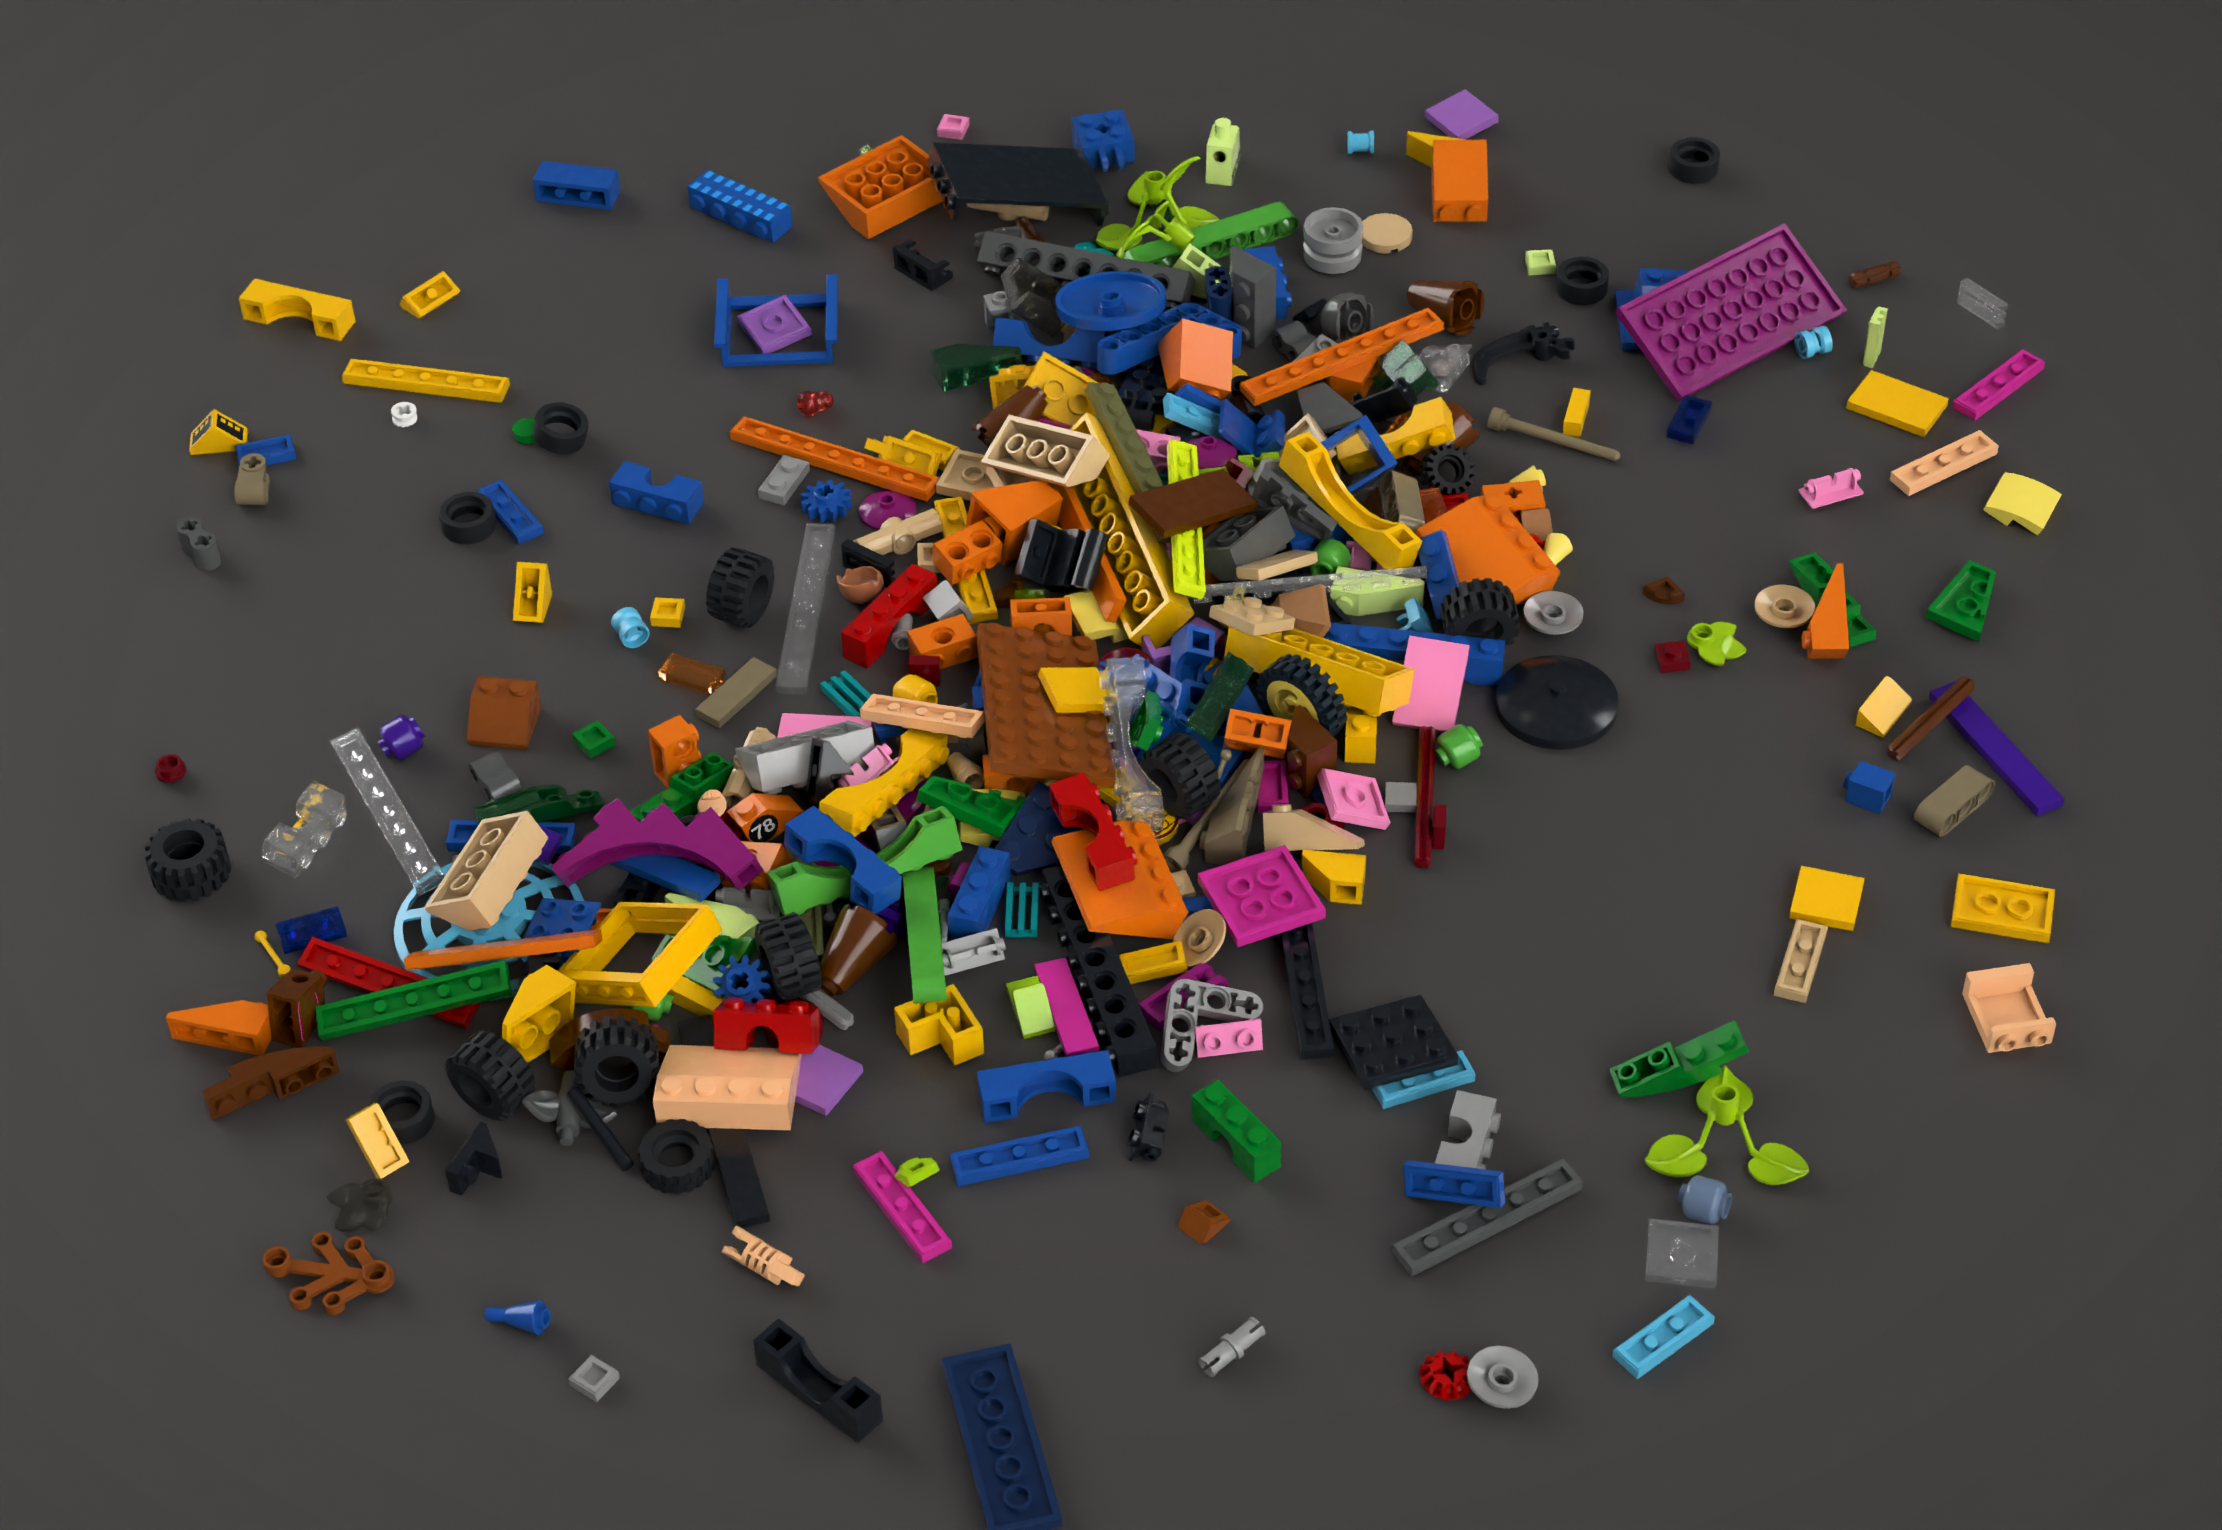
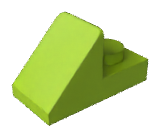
M1038 976L1006 983L1007 993L1023 1039L1054 1032L1055 1026L1045 986L1043 983H1040Z

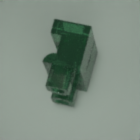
M1404 340L1400 341L1378 361L1383 369L1372 378L1375 384L1383 391L1398 383L1397 377L1403 376L1411 388H1414L1416 391L1414 404L1417 402V395L1428 387L1432 391L1440 385L1420 357Z

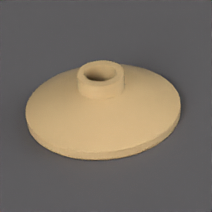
M1791 585L1769 586L1758 593L1754 603L1757 615L1764 622L1780 628L1802 626L1812 619L1815 611V603L1812 597L1804 590Z
M1204 909L1195 912L1181 924L1174 936L1173 942L1182 941L1187 968H1193L1199 963L1208 962L1218 952L1226 935L1225 920L1217 911Z

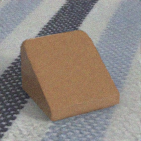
M1531 509L1520 512L1519 522L1529 534L1537 535L1545 544L1547 535L1553 533L1549 509Z

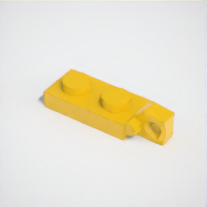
M884 436L883 442L867 438L864 449L879 453V459L936 476L943 454L892 436Z

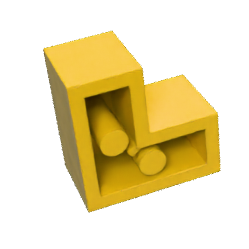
M954 984L946 987L947 1001L914 1004L912 1000L894 1007L896 1034L910 1056L938 1044H941L954 1066L984 1054L983 1028Z

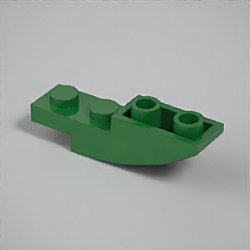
M711 752L671 776L669 788L630 812L640 822L650 810L665 803L678 819L687 815H695L698 813L697 805L700 797L711 789L719 791L729 779L734 764L720 755Z
M1734 1020L1675 1048L1669 1041L1609 1070L1621 1098L1640 1097L1681 1089L1722 1074L1723 1071L1720 1065L1748 1053L1749 1049L1737 1022Z

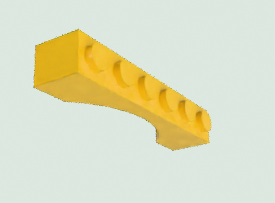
M1309 431L1288 439L1278 466L1338 522L1391 576L1413 567L1422 540L1403 522H1392L1382 519L1363 507L1351 495L1339 478L1328 450Z
M914 728L908 729L900 737V759L891 770L866 783L836 788L820 801L819 810L823 814L830 816L833 822L846 832H850L855 838L858 834L864 832L875 819L881 818L893 804L896 805L908 792L913 791L921 781L928 778L940 765L945 764L949 756V748H947L948 735Z

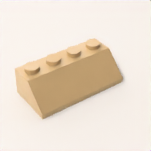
M1008 415L982 458L981 463L989 467L1071 487L1097 479L1110 454L1093 435Z
M528 811L483 819L424 909L428 913L468 931L491 928L498 922L499 915L505 905L512 900L513 893L520 882L527 877V871L534 860L541 855V849L548 840V836Z

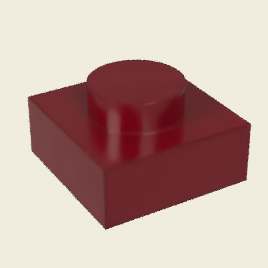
M1685 641L1655 644L1654 655L1660 673L1690 670L1691 659Z
M909 655V674L917 675L931 682L934 686H940V656Z

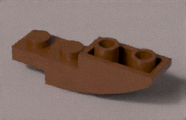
M332 1047L292 1048L263 1054L227 1067L229 1078L201 1090L206 1110L213 1121L251 1102L260 1100L273 1092L280 1101L318 1082L327 1080L331 1076L340 1073L335 1051Z

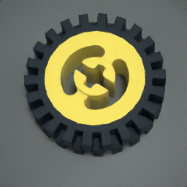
M1286 654L1284 657H1280L1259 675L1260 677L1256 682L1259 685L1256 687V693L1261 695L1257 698L1259 704L1266 705L1262 709L1264 715L1270 714L1273 717L1292 720L1295 707L1301 705L1333 737L1345 727L1344 723L1347 721V715L1344 713L1347 711V707L1340 704L1344 700L1343 695L1335 694V691L1338 689L1336 683L1331 685L1328 683L1329 674L1326 672L1321 675L1319 673L1321 667L1318 664L1311 667L1310 659L1305 657L1301 660V656L1297 654L1294 656Z

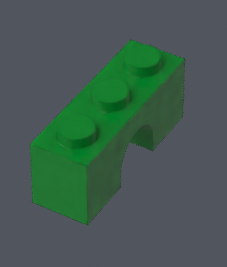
M1219 1079L1192 1094V1122L1211 1141L1223 1135L1233 1151V1163L1253 1183L1258 1182L1281 1167V1141Z

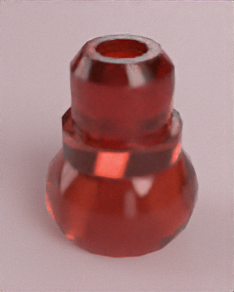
M803 391L797 396V407L799 413L804 417H812L817 412L823 411V409L831 408L834 404L833 396L828 391L821 393Z

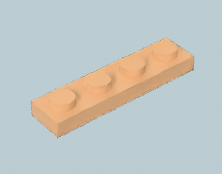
M1979 430L1891 471L1890 481L1906 495L1910 496L1997 455L1999 445Z
M872 694L859 709L861 720L871 721L876 724L901 726L905 729L914 728L931 733L956 735L960 738H973L985 723L984 711Z

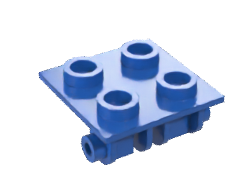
M542 898L523 939L589 931L591 926L597 922L596 915L601 907V903ZM580 950L560 952L562 961L566 962L574 952H579Z

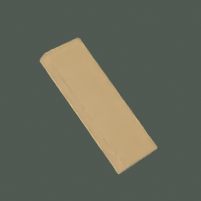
M1293 549L1236 567V575L1239 579L1261 581L1318 562L1317 552Z
M1796 919L1775 985L1774 996L1806 1003L1827 936L1828 926Z

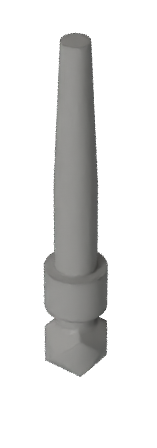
M948 898L938 900L941 942L943 943L947 942L948 934L947 915L950 910Z

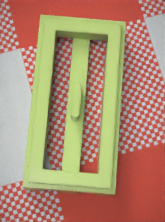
M1878 306L1869 321L1863 366L1873 368L1878 355L1881 353L1888 308Z

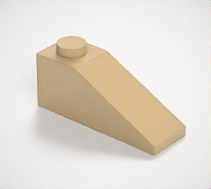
M1291 804L1272 805V810L1263 813L1265 851L1286 845L1289 851L1359 849L1365 846L1364 839L1302 809L1292 810Z

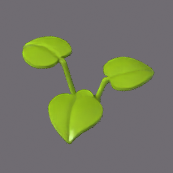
M1199 156L1187 159L1169 173L1160 187L1168 200L1156 209L1155 214L1148 217L1144 223L1128 235L1116 254L1120 259H1123L1125 249L1135 243L1141 235L1148 232L1158 235L1167 243L1171 241L1181 252L1195 239L1196 235L1185 226L1188 222L1181 215L1170 194L1173 183L1183 175L1192 162L1201 160ZM1169 203L1179 222L1174 219L1168 223L1164 219ZM1161 224H1163L1166 227L1164 229L1165 233L1157 230L1161 228Z
M1146 171L1128 191V200L1132 204L1140 206L1135 225L1132 228L1124 224L1105 226L1099 231L1095 242L1106 249L1118 251L1128 235L1140 225L1145 206L1148 204H1162L1168 200L1164 191L1160 189L1166 179V175L1161 171ZM1169 203L1168 207L1172 216H1174L1172 221L1175 219L1177 222H1179L1174 210L1172 209ZM1184 206L1179 209L1183 218L1188 222L1185 226L1189 229L1219 220L1214 214L1198 207ZM1142 235L1135 243H1133L1131 246L1125 249V251L1139 246L1142 242Z
M1726 1065L1721 1067L1722 1074L1706 1080L1697 1093L1696 1104L1702 1112L1707 1114V1121L1699 1142L1694 1144L1690 1138L1683 1135H1667L1652 1145L1648 1156L1645 1158L1646 1164L1651 1169L1663 1175L1671 1177L1694 1175L1707 1164L1706 1155L1699 1150L1705 1145L1713 1121L1720 1125L1728 1126L1737 1120L1748 1151L1754 1157L1748 1163V1170L1757 1181L1767 1185H1781L1797 1180L1809 1172L1806 1161L1793 1149L1783 1144L1766 1143L1761 1146L1759 1151L1754 1148L1744 1121V1112L1753 1104V1094L1750 1088L1735 1077Z

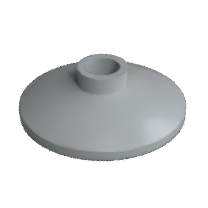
M1545 591L1537 593L1527 600L1524 605L1523 614L1526 622L1533 629L1545 634L1558 635L1576 629L1583 620L1584 611L1581 603L1573 596L1559 591Z
M1490 1346L1480 1350L1472 1357L1467 1369V1380L1471 1390L1479 1399L1494 1407L1508 1409L1522 1406L1532 1399L1538 1387L1539 1377L1533 1362L1524 1353L1508 1346Z

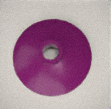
M1204 436L1186 442L1197 446L1198 470L1224 467L1230 457L1237 458L1235 446L1220 438Z
M891 490L871 494L863 500L859 508L862 522L874 530H880L881 525L891 517H899L903 521L917 514V506L912 497Z

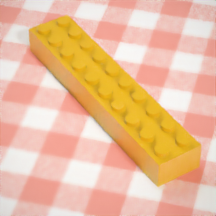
M1086 412L1069 430L1093 435L1107 450L1110 457L1097 479L1074 485L1073 489L1092 528L1108 535L1104 553L1127 599L1119 617L1129 640L1142 647V636L1148 635L1154 648L1157 649L1188 622L1194 615V611L1186 595L1174 592L1173 565L1163 543L1158 541L1152 527L1128 504L1130 496L1134 495L1135 492L1099 419Z

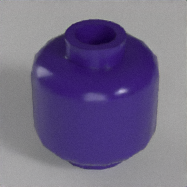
M401 714L380 727L379 732L382 739L377 742L387 757L393 754L396 759L403 760L422 748V739L426 736L413 716L408 718Z

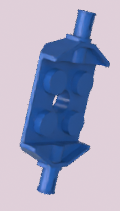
M1139 654L1134 655L1116 668L1109 665L1106 661L1099 663L1106 670L1097 665L1099 672L1108 678L1106 685L1116 703L1114 713L1132 724L1147 690L1159 694L1160 706H1162L1160 715L1163 716L1161 725L1164 727L1160 738L1168 736L1175 727H1181L1187 733H1191L1193 729L1186 725V723L1193 728L1196 727V722L1185 714L1191 703L1190 689L1145 660Z

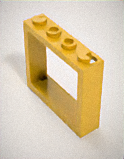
M619 902L595 928V930L601 929L603 939L601 943L595 948L580 949L579 952H574L559 968L558 972L576 982L575 1003L656 1007L723 929L716 919L715 912H712L708 904ZM635 933L677 934L643 973L602 971Z

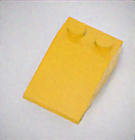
M548 965L529 974L523 980L502 1023V1038L510 1043L524 1057L527 1063L550 1049L549 1040L562 1026L574 1019L576 982Z

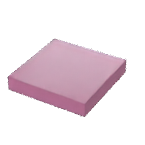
M1321 768L1317 778L1331 820L1382 830L1387 829L1391 822L1375 778Z

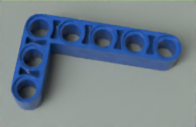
M1184 303L1162 312L1155 319L1145 324L1121 330L1099 340L1097 347V370L1103 374H1117L1158 356V342L1182 318L1233 332L1232 359H1236L1241 355L1242 327L1199 304Z

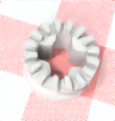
M410 402L395 404L391 408L394 425L403 428L416 423L417 410L415 405Z

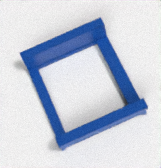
M827 274L826 293L786 295L795 308L826 306V351L730 355L732 310L754 309L783 295L730 297L728 278L717 279L714 346L721 349L722 366L833 363V344H837L838 274Z

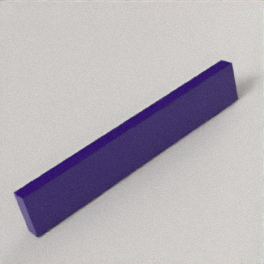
M1955 682L1931 690L1929 700L1934 703ZM1969 695L1946 716L1950 723L2036 816L2063 806L2064 798Z

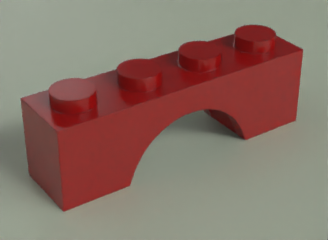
M912 563L841 631L843 658L868 669L885 652L891 631L902 616L910 612L922 617L930 609L923 597L937 586V575Z
M1084 772L1049 784L1051 807L1063 827L1083 828L1096 836L1093 842L1085 847L1087 871L1097 889L1101 891L1135 879L1134 865L1137 864L1135 851L1132 846H1126L1125 837L1120 825L1115 826L1112 822L1111 810L1107 804H1102L1100 801L1101 798L1097 785L1090 783Z

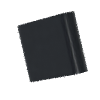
M1030 519L1014 575L1052 592H1092L1108 535L1094 529H1087L1086 532L1080 529H1058L1039 519Z

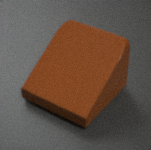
M1204 1200L1185 1206L1178 1228L1199 1244H1204L1224 1228L1231 1218L1213 1204Z

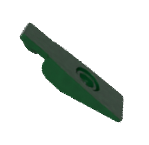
M550 784L533 786L475 807L474 812L479 824L483 819L528 811L534 820L539 823L578 813L598 811L604 806V802L598 791L581 790L576 794L567 795L566 790L561 785Z

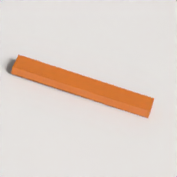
M601 929L412 952L404 958L405 969L408 970L595 948L603 939Z

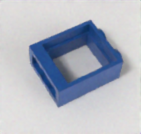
M1367 415L1321 442L1330 451L1358 434L1378 464V469L1347 487L1351 495L1380 479L1388 469L1394 470L1397 465V461Z

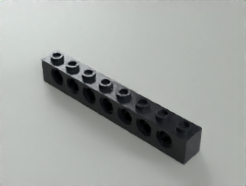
M1061 865L1042 869L1043 883L1038 885L1041 899L1043 902L1048 901L1050 922L1052 925L1057 924L1058 926L1057 937L1061 948H1067V963L1070 970H1075L1077 973L1075 979L1080 994L1085 993L1086 995L1085 1006L1088 1016L1090 1018L1094 1017L1096 1020L1095 1031L1099 1042H1105L1104 1051L1108 1050L1111 1064L1114 1065L1118 1077L1157 1068L1156 1044L1110 934L1088 931Z

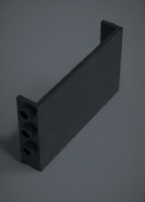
M932 142L927 166L930 177L933 178L936 184L937 193L941 195L944 208L948 211L952 221H957L962 203L1089 208L1097 226L1103 225L1104 218L1109 213V201L1105 198L1101 185L1098 184L1094 171L1091 169L1082 149Z

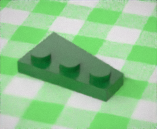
M1969 560L1927 609L1926 619L1979 642L1996 571Z
M1147 690L1123 744L1148 751L1152 742L1157 743L1164 727L1161 725L1163 716L1160 715L1162 706H1160L1159 694Z
M932 775L919 789L916 800L928 805L932 809L944 806L957 820L977 827L987 834L1001 838L1027 798L1018 796L1017 801L1000 797V791L991 789L989 793H982L972 790L969 784Z
M677 934L665 935L652 956V961L655 960ZM718 935L683 976L715 992V990L721 987L717 986L712 979L723 976L718 966L723 965L729 968L731 966L729 962L731 956L738 963L742 962L744 955H747L750 959L756 950L755 938L743 937V939H734L730 936Z

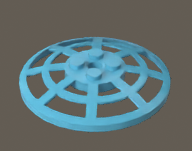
M534 860L531 865L532 867L542 869L554 876L540 880L528 873L524 880L531 884L514 891L512 900L505 905L499 915L498 922L488 929L468 931L450 923L451 928L436 938L431 928V918L437 916L428 913L424 907L411 910L409 908L416 898L429 886L440 879L443 880L453 862L443 866L418 883L401 904L394 926L395 947L400 962L405 968L404 958L410 954L404 942L403 922L421 919L422 933L428 944L422 951L446 948L455 939H458L465 945L521 939L520 935L524 931L527 922H531L536 912L527 909L524 899L539 892L543 898L554 899L550 889L565 884L551 868L553 864L546 865ZM575 883L569 886L574 900L584 901L578 886ZM558 952L555 956L561 957L560 968L565 962L562 961V955ZM528 956L457 965L470 969L503 960L509 964L519 959L525 964ZM405 969L427 978L437 977L425 969ZM519 978L510 980L512 995L488 1001L506 999L516 996L519 990Z

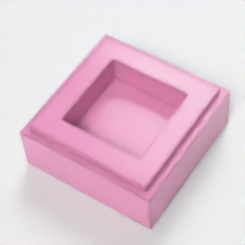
M944 114L937 128V137L963 140L969 127V118Z

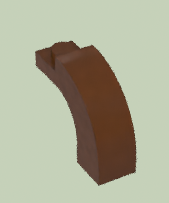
M612 1008L589 1012L569 1021L549 1040L551 1065L566 1071L574 1070L575 1043L577 1038H580V1032L584 1028L590 1029V1023L594 1020H597L599 1023L602 1022L605 1016L610 1015L611 1019H617V1015H625V1020H630L631 1017L638 1019L639 1026L645 1023L649 1027V1033H654L656 1037L659 1062H663L670 1046L669 1032L649 1024L648 1013L643 1011Z

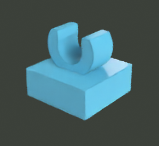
M1415 598L1405 602L1404 605L1407 613L1401 614L1397 618L1398 623L1402 626L1401 630L1434 633L1429 614Z

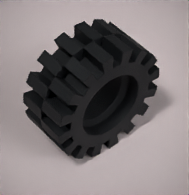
M1442 444L1423 457L1424 460L1419 465L1423 470L1418 473L1419 477L1424 476L1421 484L1422 486L1426 484L1429 486L1426 490L1429 494L1433 491L1435 492L1434 497L1460 494L1473 483L1474 480L1471 478L1475 476V470H1471V468L1475 464L1474 461L1468 462L1467 458L1471 457L1469 453L1462 454L1463 447L1459 446L1455 449L1456 444ZM1441 461H1447L1454 467L1456 477L1453 481H1445L1440 476L1438 465Z

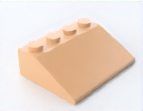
M670 1045L657 1074L653 1105L656 1124L664 1123L671 1119H686V1121H694L704 1128L791 1130L802 1054L780 1053L779 1048L749 1047L745 1051L714 1049V1046Z

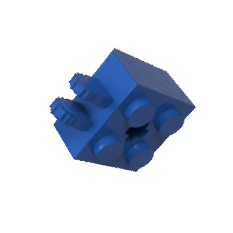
M1109 110L1103 113L1071 117L1072 144L1074 149H1082L1091 169L1101 168L1102 172H1105L1112 165H1116L1118 169H1124L1125 163H1133L1135 161L1134 138L1123 110Z

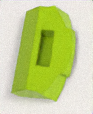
M917 1157L900 1165V1169L894 1177L909 1188L939 1172L940 1169L937 1162L932 1158Z

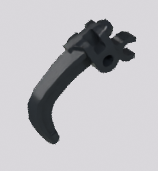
M1549 322L1543 323L1541 327L1529 325L1521 329L1520 332L1493 341L1477 351L1473 359L1475 379L1479 385H1484L1487 381L1486 376L1489 365L1495 359L1515 352L1532 349L1534 357L1539 361H1547L1553 356L1563 360L1570 359V350L1575 349L1574 339L1569 337L1558 338L1560 336L1558 327L1550 326Z

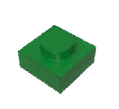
M599 720L572 733L573 742L590 759L616 745L615 737Z

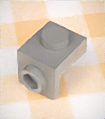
M1010 290L983 295L987 327L995 326L996 318L1014 319V311L1017 310V306Z

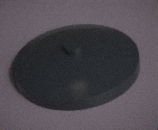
M1547 655L1527 659L1509 669L1497 686L1495 707L1498 718L1503 726L1518 739L1546 749H1574L1599 740L1612 728L1617 718L1618 693L1611 679L1596 666L1569 656Z

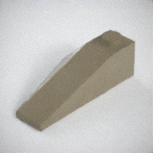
M1257 748L1210 818L1208 830H1202L1200 849L1205 850L1206 863L1225 865L1245 858L1265 767L1264 748Z

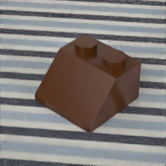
M1298 705L1294 710L1288 737V774L1286 779L1292 790H1297L1305 799L1312 797L1314 787L1319 785L1317 774L1321 768L1336 771L1337 740L1301 705Z

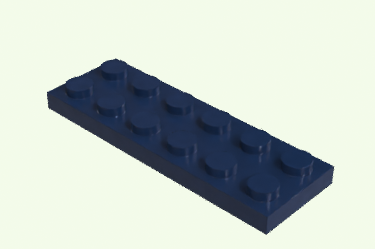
M1011 1343L941 1358L943 1372L987 1530H1048L1063 1526L1061 1512Z

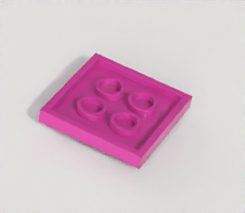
M1286 845L1198 873V884L1214 910L1223 916L1226 930L1237 948L1326 918L1325 907Z

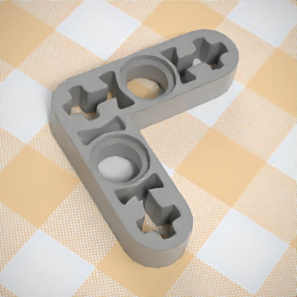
M1190 979L1177 980L1167 995L1160 1053L1162 1065L1171 1072L1183 1071L1189 1065L1194 1051L1197 1016L1227 1022L1255 1020L1259 1018L1263 1011L1261 998L1249 991ZM1180 990L1186 991L1185 994L1189 997L1184 1005V1009H1178L1182 999L1179 994ZM1210 995L1219 996L1223 1001V1008H1212L1207 1002V997ZM1231 999H1233L1234 1002L1232 1006H1234V1008L1232 1009V1011H1229L1228 1009L1232 1002ZM1244 1003L1249 1004V1009L1252 1010L1250 1014L1245 1013V1008L1242 1007ZM1180 1018L1186 1021L1188 1031L1184 1033L1176 1031L1172 1026V1020ZM1176 1042H1182L1179 1046V1056L1182 1057L1180 1061H1175L1174 1055L1171 1054L1176 1047Z

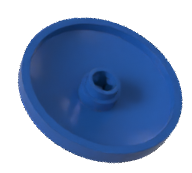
M1127 271L1101 272L1078 278L1062 287L1055 298L1056 312L1063 322L1079 329L1091 331L1123 330L1145 324L1159 316L1164 311L1167 303L1166 290L1160 281L1145 274Z

